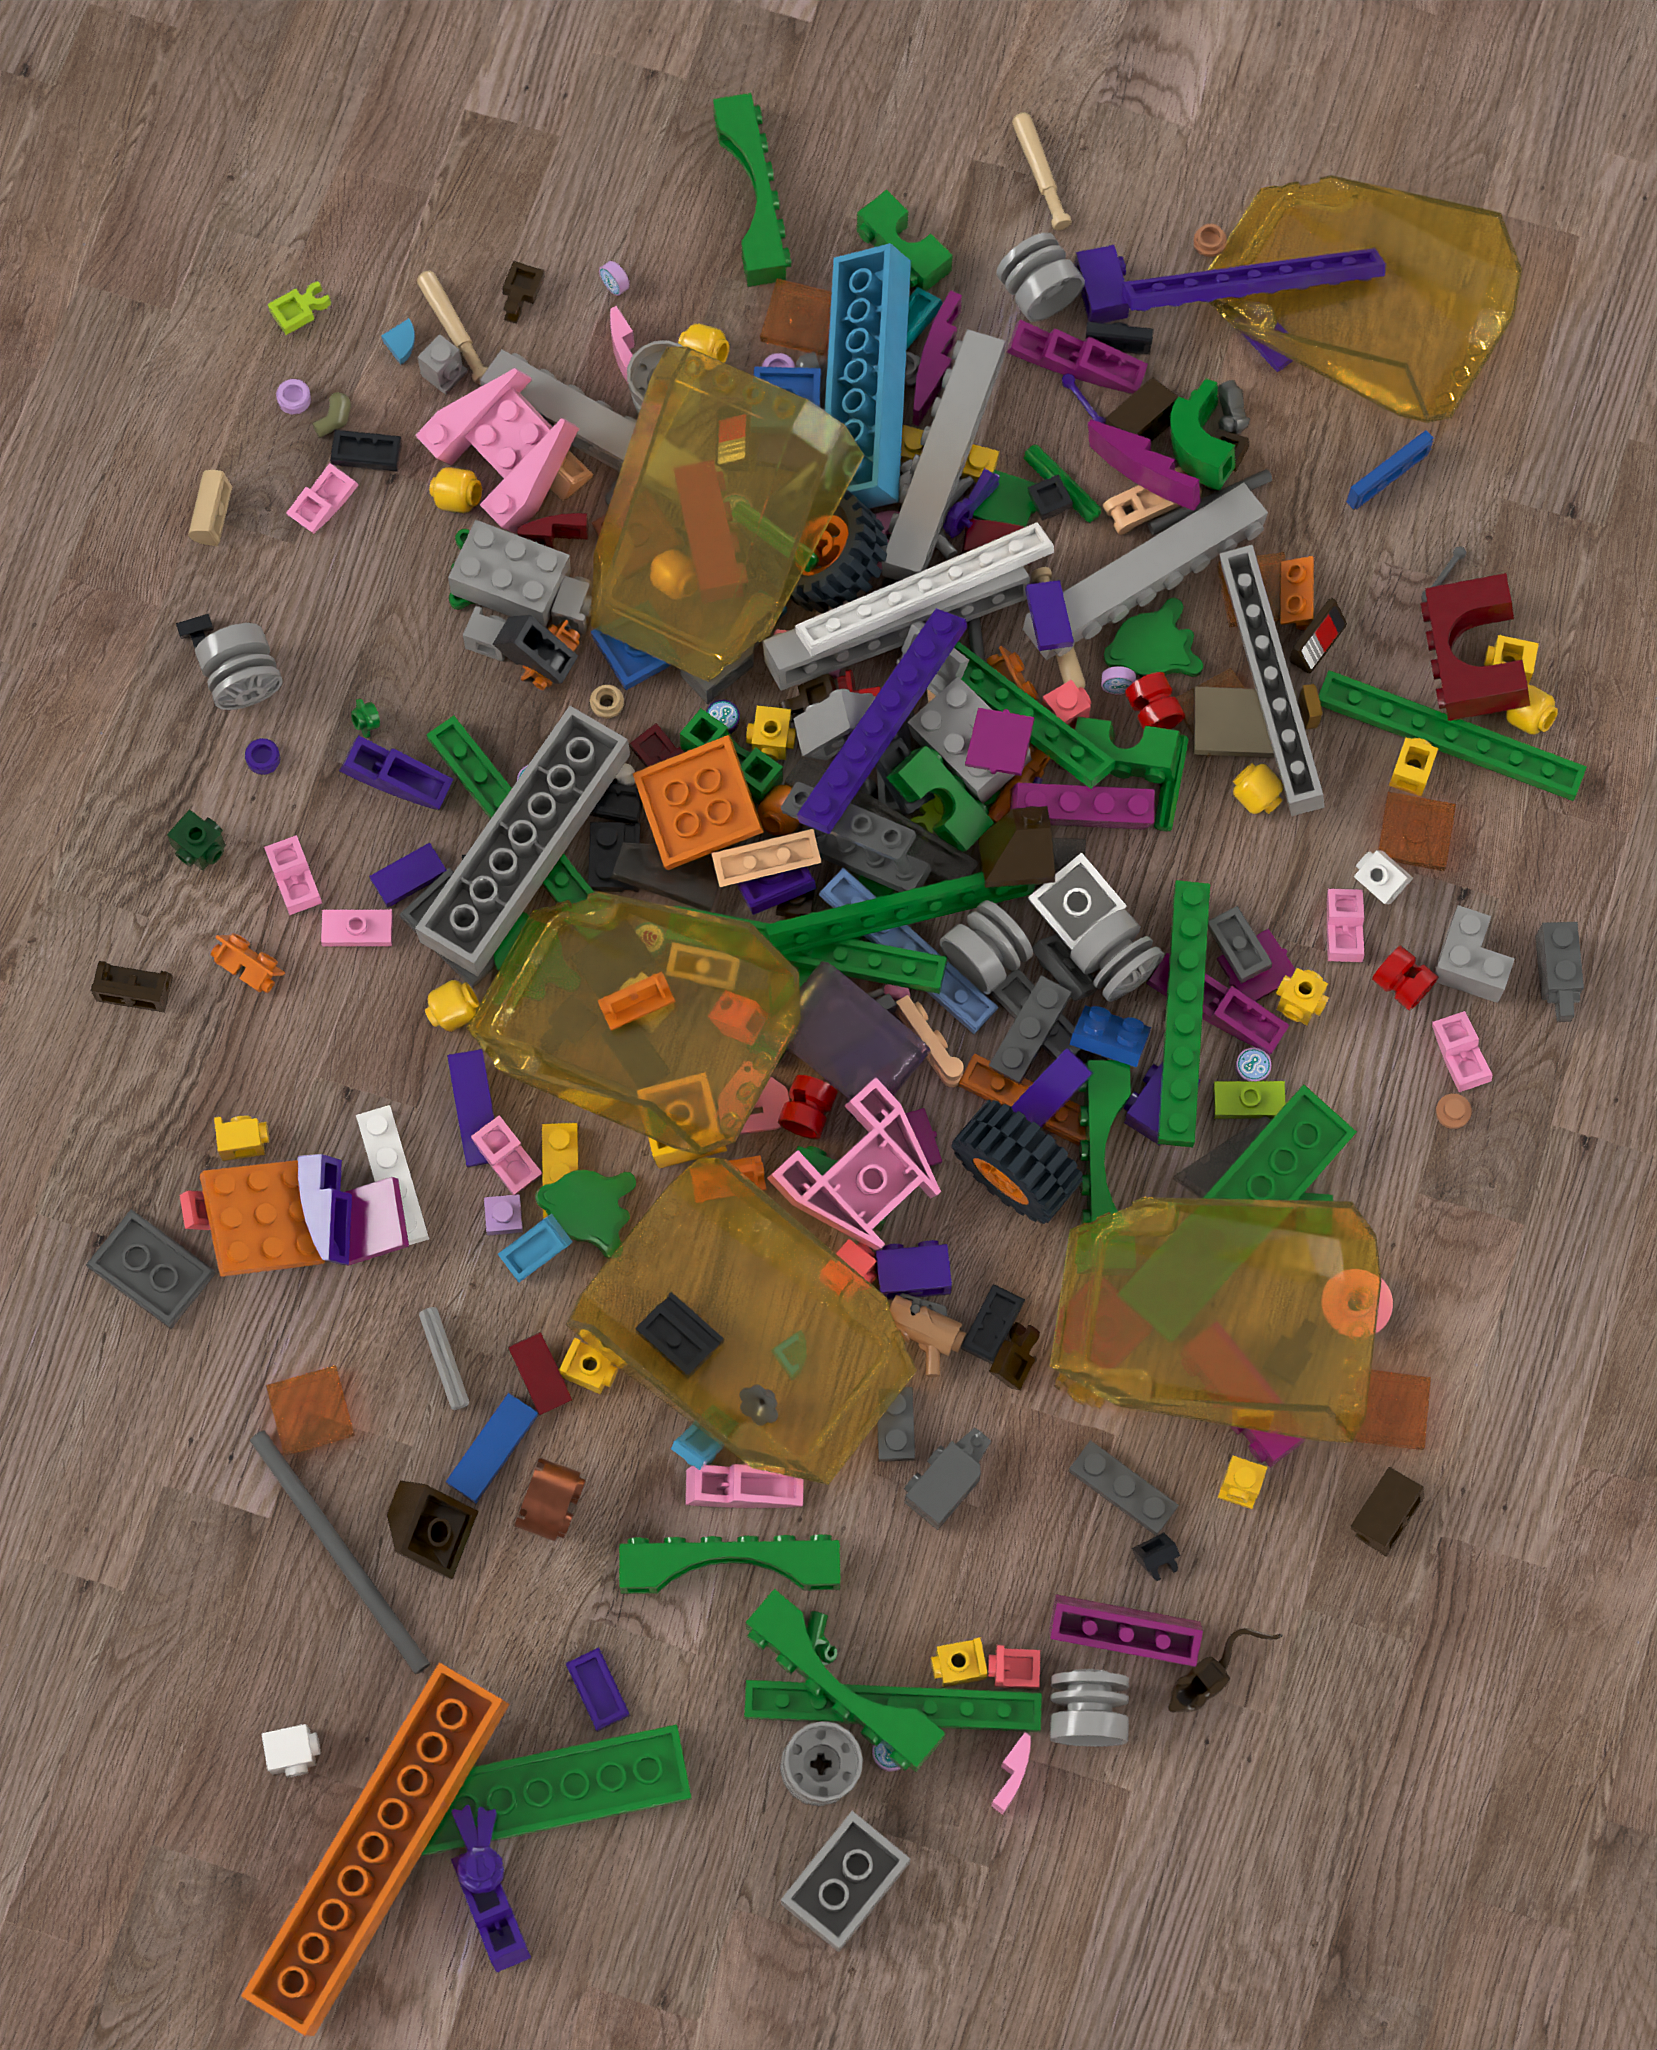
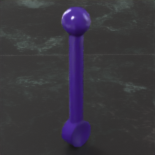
M1065 374L1062 377V385L1065 388L1071 389L1093 420L1106 424L1105 418L1098 416L1075 385V377L1072 374Z

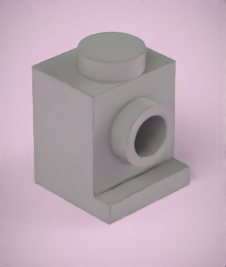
M440 334L417 357L421 376L445 395L468 372L467 368L462 365L460 349Z
M564 576L551 610L552 622L555 626L564 620H568L569 622L565 629L569 630L571 628L578 633H586V616L590 617L595 604V597L591 595L593 583L590 580L580 576L574 578Z
M475 606L463 633L465 649L503 662L506 656L492 644L506 620L496 615L484 616L482 608Z

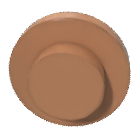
M1206 224L1196 231L1193 243L1198 253L1212 257L1219 255L1225 249L1227 239L1224 231L1219 226Z
M1459 1094L1445 1095L1436 1106L1438 1121L1450 1129H1458L1465 1126L1472 1114L1470 1103Z

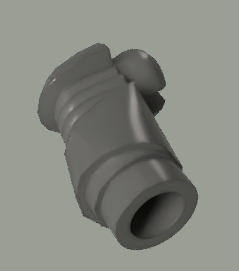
M1229 380L1218 386V396L1224 415L1219 420L1218 425L1220 430L1239 434L1248 427L1250 418H1247L1244 409L1243 390L1237 386L1235 380Z

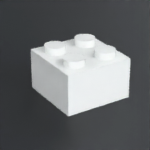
M1082 852L1055 874V883H1044L1028 897L1030 903L1071 951L1080 939L1100 921L1112 913L1127 907Z

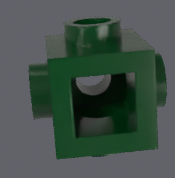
M190 809L167 833L171 846L177 850L175 855L187 866L191 867L195 864L202 871L209 864L213 865L221 858L226 846L221 835L223 832L222 828L208 817L203 820Z

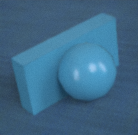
M551 1213L498 1253V1256L519 1283L573 1242Z
M711 1407L674 1441L671 1450L684 1458L688 1465H693L698 1470H701L705 1465H710L716 1458L717 1453L736 1437L740 1427Z

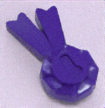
M984 468L969 498H964L962 502L959 501L951 507L943 524L945 533L951 538L958 536L965 527H971L973 522L969 519L972 518L975 510L1000 485L998 482L1000 476L998 474H993Z
M466 1805L462 1810L453 1809L452 1816L467 1850L459 1860V1881L472 1893L491 1892L504 1878L502 1857L490 1847L496 1821V1809L486 1811L484 1808L479 1807L477 1828H475L469 1805Z

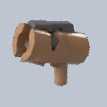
M907 1294L895 1296L883 1323V1328L893 1332L909 1343L912 1340L919 1343V1348L926 1353L927 1377L940 1376V1353L947 1356L950 1355L952 1350L958 1353L967 1334L961 1331L962 1323L947 1317L946 1306Z

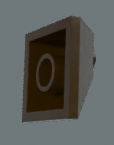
M1047 806L1014 808L978 839L985 888L1055 883L1052 830Z
M400 1480L387 1512L395 1553L448 1579H453L479 1511L427 1484Z

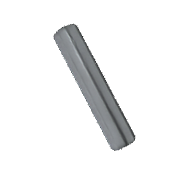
M436 1307L424 1309L419 1312V1317L452 1410L464 1408L469 1405V1399L438 1309Z

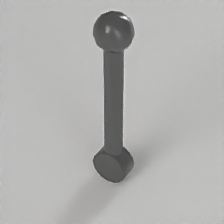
M1458 546L1453 550L1454 556L1431 587L1440 586L1458 560L1466 556L1464 547ZM1425 590L1421 595L1422 602L1427 601Z

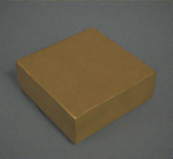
M1314 684L1303 685L1298 699L1306 730L1318 727L1323 714L1320 700Z

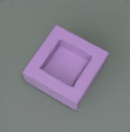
M520 1194L484 1197L487 1235L523 1232Z

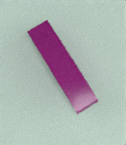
M950 290L938 311L923 348L916 377L912 424L916 426L920 425L936 397L941 392L947 368L952 369V359L947 356L956 344L957 327L953 326V323L961 312L962 295Z
M1021 319L1015 325L1006 353L1059 374H1072L1075 379L1131 394L1141 387L1148 366L1147 363L1091 337L1082 341L1056 328L1049 333Z
M1090 419L1088 422L1089 446L1110 466L1154 494L1193 511L1200 503L1198 478L1175 471V459L1152 452L1151 439Z
M1169 953L1164 955L1163 960L1146 982L1147 985L1166 997ZM1205 973L1202 1019L1255 1048H1259L1269 1055L1272 1054L1290 1025L1233 986L1228 989Z

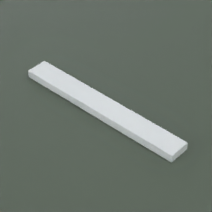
M1034 523L795 625L796 634L812 657L1054 553V544L1039 523Z

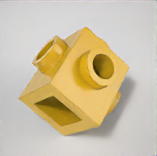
M757 705L754 724L748 723L746 744H752V751L756 747L774 761H778V759L786 760L787 749H794L796 729L790 728L791 709Z
M1296 968L1291 978L1285 975L1276 992L1277 995L1281 996L1276 1010L1283 1013L1287 1018L1308 1026L1314 1014L1321 1015L1329 1000V997L1324 995L1328 983L1324 982L1323 978L1314 971H1303Z

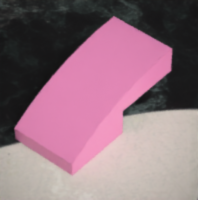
M617 306L610 309L612 345L618 366L627 382V367L633 356L629 350L634 347L633 330Z
M329 463L311 489L305 487L286 514L314 534L341 508L359 484Z
M297 835L264 847L289 915L322 904Z
M1328 889L1327 891L1328 961L1363 962V890Z
M1463 1011L1432 1022L1439 1048L1458 1092L1491 1082L1492 1072L1478 1047L1479 1038L1466 1012Z
M500 1115L471 1136L473 1142L512 1195L519 1194L542 1176L543 1173L522 1148L521 1142Z
M1027 1733L1023 1734L1001 1766L1012 1775L991 1804L1002 1815L1011 1804L1025 1773L1031 1744V1736Z

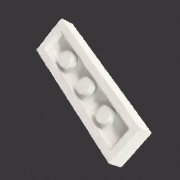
M390 1105L356 1115L375 1182L389 1177H395L399 1180L409 1245L428 1240L429 1236Z

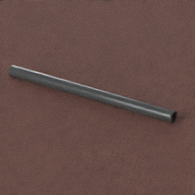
M263 1430L250 1439L254 1448L414 1674L417 1675L429 1667L430 1662L266 1431Z

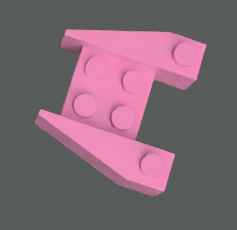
M516 368L440 409L415 435L437 459L453 465L472 444L504 478L480 505L501 528L517 534L518 527L526 524L539 511L579 430L575 424L564 418H561L552 427L520 393L531 382L532 378Z
M874 1078L845 1105L853 1116L869 1132L823 1176L797 1150L767 1179L791 1205L876 1251L882 1248L885 1243L872 1229L917 1186L930 1199L937 1196L941 1190L900 1102L877 1078Z

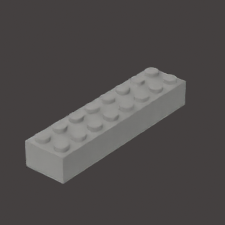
M569 706L416 926L415 930L419 941L478 977L631 755L628 739Z

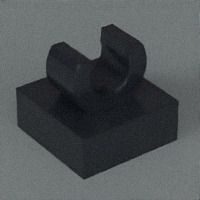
M1059 474L1028 487V494L1042 521L1073 508V502Z
M209 613L176 623L180 638L183 639L191 636L194 649L206 638L204 632L214 629Z
M1165 1533L1159 1534L1132 1548L1137 1562L1156 1581L1161 1580L1158 1568L1167 1563L1173 1573L1178 1571V1565L1174 1559L1179 1557L1180 1553L1175 1542Z

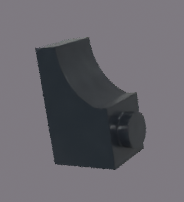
M531 615L508 617L492 644L516 665L520 664L533 669L554 684L563 683L578 658L575 652Z

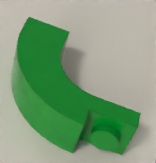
M1205 378L1198 390L1194 389L1189 400L1177 397L1171 412V445L1178 465L1187 475L1198 478L1199 483L1220 491L1235 469V445L1214 438L1202 429L1218 406V383Z

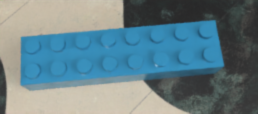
M891 243L835 257L833 261L821 486L824 489L826 483L835 484L839 489L842 486L850 491L868 509L899 502L911 261Z

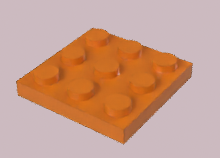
M729 735L632 773L663 865L667 870L764 832Z
M298 1160L202 1171L200 1180L220 1277L324 1264L325 1260H322L314 1245L305 1221L299 1191Z

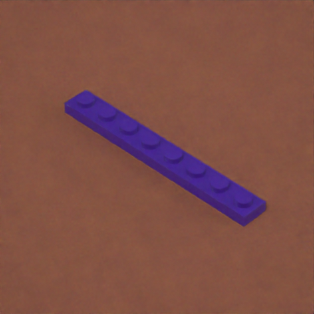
M1371 248L1122 282V295L1131 310L1147 311L1153 307L1181 306L1183 303L1211 302L1215 299L1227 297L1242 298L1256 293L1272 294L1278 290L1306 289L1314 285H1337L1351 280L1367 281L1373 277L1385 276L1386 264L1377 250Z
M937 608L934 610L797 813L800 823L830 834L967 629L966 619Z

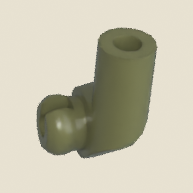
M341 392L333 393L329 398L328 415L312 423L319 438L347 424L351 409V402L347 395Z

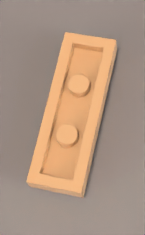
M814 829L711 853L719 887L821 863Z

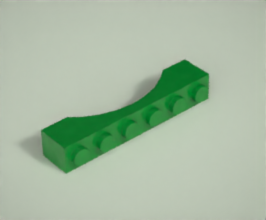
M752 93L713 99V115L719 144L729 151L743 166L752 182L756 195L755 214L750 228L741 242L742 262L747 287L786 281V268L792 267L789 248L782 247L781 239L786 238L783 219H777L775 210H780L777 190L771 191L770 182L774 181L771 161L765 162L764 153H768L766 134L759 133L758 125L763 124L760 105H754Z
M1087 1060L1086 1066L1094 1074L1078 1089V1092H1084V1105L1079 1106V1127H1085L1086 1140H1080L1079 1145L1080 1161H1086V1174H1082L1081 1177L1083 1182L1080 1184L1081 1196H1087V1209H1082L1081 1229L1082 1231H1087L1088 1244L1082 1245L1083 1266H1088V1276H1132L1136 1269L1135 1233L1124 1222L1113 1203L1107 1185L1104 1165L1106 1142L1111 1125L1131 1095L1130 1065L1116 1060Z
M792 1535L774 1536V1541H759L757 1536L737 1537V1542H722V1537L707 1536L700 1538V1542L686 1543V1538L683 1537L664 1538V1543H649L648 1538L627 1539V1544H619V1589L621 1594L658 1593L672 1581L688 1572L709 1565L726 1563L748 1564L771 1570L789 1579L803 1591L840 1590V1540H832L831 1535H812L808 1541H796V1537Z
M775 1588L745 1622L746 1629L749 1631L747 1637L761 1650H764L766 1647L771 1649L778 1655L775 1661L789 1674L796 1671L804 1677L806 1681L803 1685L818 1698H821L824 1694L834 1703L832 1710L846 1722H849L851 1719L857 1722L863 1728L860 1731L861 1735L877 1747L881 1743L892 1753L889 1755V1758L902 1770L906 1771L910 1767L914 1772H917L944 1740L945 1732L918 1709L896 1708L877 1704L855 1694L842 1685L825 1668L814 1651L806 1631L803 1612Z

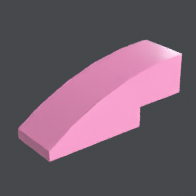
M734 1464L730 1467L705 1465L701 1470H698L692 1465L686 1469V1505L728 1508L802 1507L804 1470Z

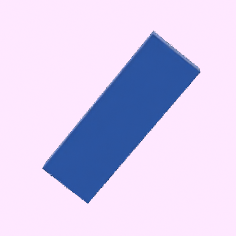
M1425 430L1351 486L1346 501L1351 508L1357 510L1429 455L1434 439L1432 435Z
M508 1393L450 1474L446 1484L477 1504L539 1416L538 1412Z

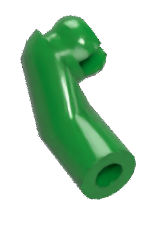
M811 1611L806 1631L823 1665L833 1663L838 1656L835 1645L832 1646L824 1636L828 1615Z

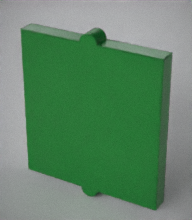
M994 469L993 474L996 473L1000 476L998 481L1000 485L975 510L972 518L1027 527L1031 514L1036 512V508L1028 494V487L1037 483Z

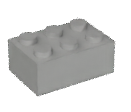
M475 520L448 577L451 594L508 616L531 615L546 628L564 576L569 577L571 574L570 555Z
M957 677L907 723L912 737L922 747L926 745L928 748L937 751L943 758V765L948 771L960 777L967 787L966 791L975 800L984 804L1015 775L1002 772L991 774L990 770L965 766L978 708L992 709ZM1029 746L1024 767L1032 760Z
M851 1811L781 1898V1905L837 1952H840L907 1868L911 1859L856 1813Z

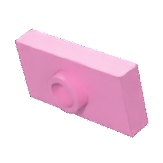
M322 910V947L392 946V910Z

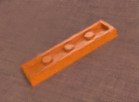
M974 1053L958 1083L959 1087L985 1100H990L991 1102L993 1100L999 1101L1001 1105L1006 1104L1011 1107L1034 1083L1024 1078L1019 1085L990 1069L989 1064L991 1061ZM1071 1100L1042 1127L1078 1146L1080 1145V1140H1086L1085 1127H1079L1078 1113L1080 1105Z

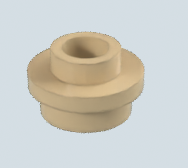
M599 686L590 696V707L601 718L615 717L623 709V694L615 686ZM605 699H610L613 701V704L609 707H604L601 705V702Z

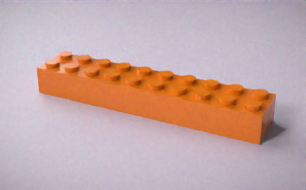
M438 1663L241 1997L302 2035L315 2036L510 1705L509 1703L442 1663Z

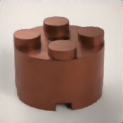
M539 1457L536 1467L543 1470L535 1469L518 1514L525 1517V1519L517 1517L514 1527L552 1541H556L557 1537L564 1539L573 1514L567 1512L570 1502L577 1505L586 1480L579 1477L581 1473L579 1471Z

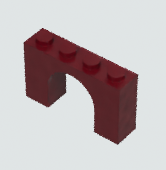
M1503 573L1425 588L1427 601L1420 604L1424 623L1431 621L1432 630L1425 631L1429 651L1436 650L1437 659L1431 660L1434 680L1441 679L1442 688L1436 689L1439 709L1446 708L1448 721L1530 706L1523 659L1490 666H1472L1460 661L1452 653L1454 643L1467 630L1481 625L1514 619L1507 574Z

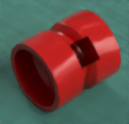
M1163 672L1146 675L1136 680L1125 690V695L1132 709L1140 712L1137 719L1143 731L1145 726L1172 729L1185 718V713L1178 699L1170 697L1173 689Z
M1400 945L1382 963L1373 975L1372 980L1386 992L1393 990L1395 992L1394 999L1411 1011L1431 990L1439 976L1424 964L1417 966L1416 957Z
M796 1075L789 1091L791 1101L784 1103L778 1118L779 1125L796 1135L809 1139H819L827 1122L824 1113L831 1111L838 1091L830 1084L815 1077Z

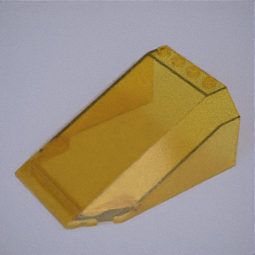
M1331 175L1320 177V182L1301 185L1297 181L1283 186L1275 185L1260 188L1227 239L1225 249L1216 256L1208 270L1375 248L1386 264L1385 276L1373 277L1367 281H1344L1337 285L1322 284L1310 286L1306 289L1278 290L1272 294H1249L1242 298H1219L1209 303L1236 331L1398 416L1424 423L1452 418L1515 316L1522 267L1502 213ZM1277 322H1278L1289 334L1283 333L1282 331L1276 329L1275 327H1276V325H1277Z
M667 346L650 378L594 550L591 627L707 682L720 674L725 666L733 664L741 658L740 654L757 641L762 642L772 632L864 457L846 425L809 400L692 348Z
M597 891L588 894V898L572 904L569 900H566L552 907L546 906L532 911L477 1008L474 1017L469 1022L467 1029L502 1074L672 1148L702 1155L736 1142L801 1021L799 972L750 922ZM662 971L676 1002L611 1031L597 1000Z
M700 1157L668 1184L579 1295L566 1323L568 1328L597 1352L750 1468L827 1485L834 1479L917 1371L911 1355L906 1351L901 1331L897 1329L889 1310L891 1307L886 1296L725 1158ZM670 1292L675 1294L724 1338V1343L713 1352L709 1359L689 1379L682 1375L635 1331V1328L659 1303H662L668 1297L667 1295ZM756 1384L764 1389L773 1391L777 1400L776 1410L778 1412V1419L774 1423L767 1422L765 1425L759 1426L753 1422L751 1417L744 1415L740 1409L742 1401L739 1397V1393L743 1388H751Z
M1142 1197L1133 1201L1130 1207L1114 1214L1108 1212L1099 1216L1092 1223H1083L1070 1229L1050 1367L1115 1406L1314 1441L1352 1443L1366 1419L1382 1282L1377 1236L1352 1201Z

